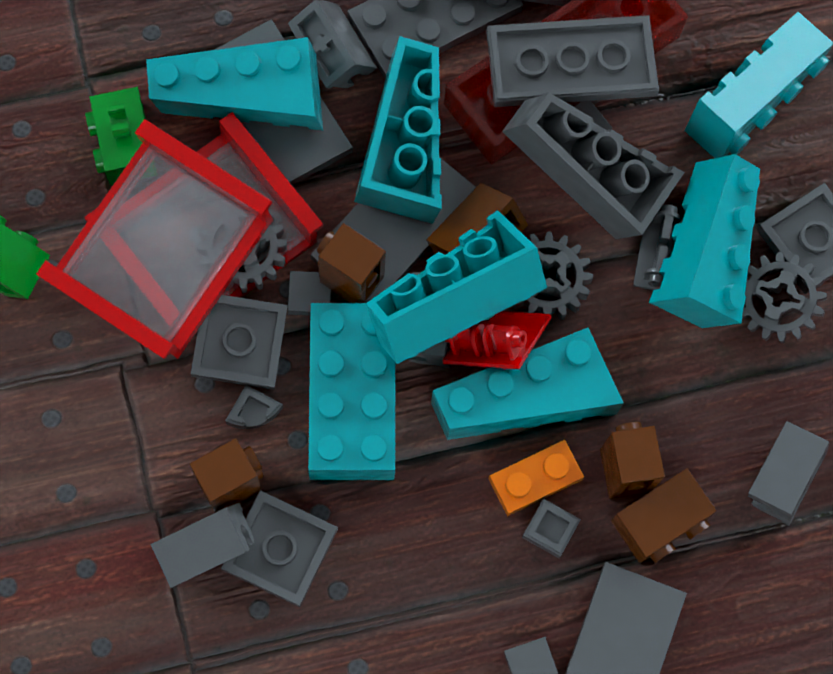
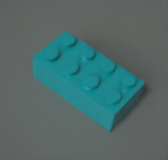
M311 303L308 459L310 480H394L395 361L379 343L366 303Z

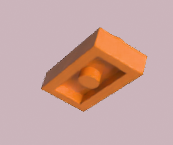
M563 440L490 475L488 479L506 515L509 516L543 498L582 481L584 475L566 440Z

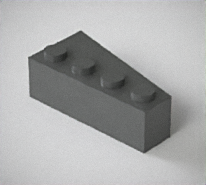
M549 92L524 101L502 131L616 240L642 235L685 173L675 166L668 167L656 160L657 156L648 150H639L623 140L624 136L614 130H606L593 122L592 117Z

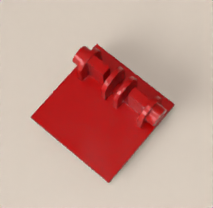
M501 311L492 318L465 329L453 338L444 340L450 343L451 348L442 360L443 364L520 369L552 316L551 314Z

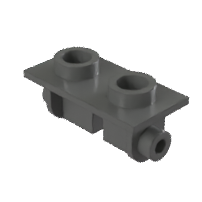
M662 205L661 211L657 212L642 234L633 282L634 287L649 290L660 289L664 278L659 273L663 259L671 257L675 241L671 238L674 226L681 223L684 218L677 214V207Z

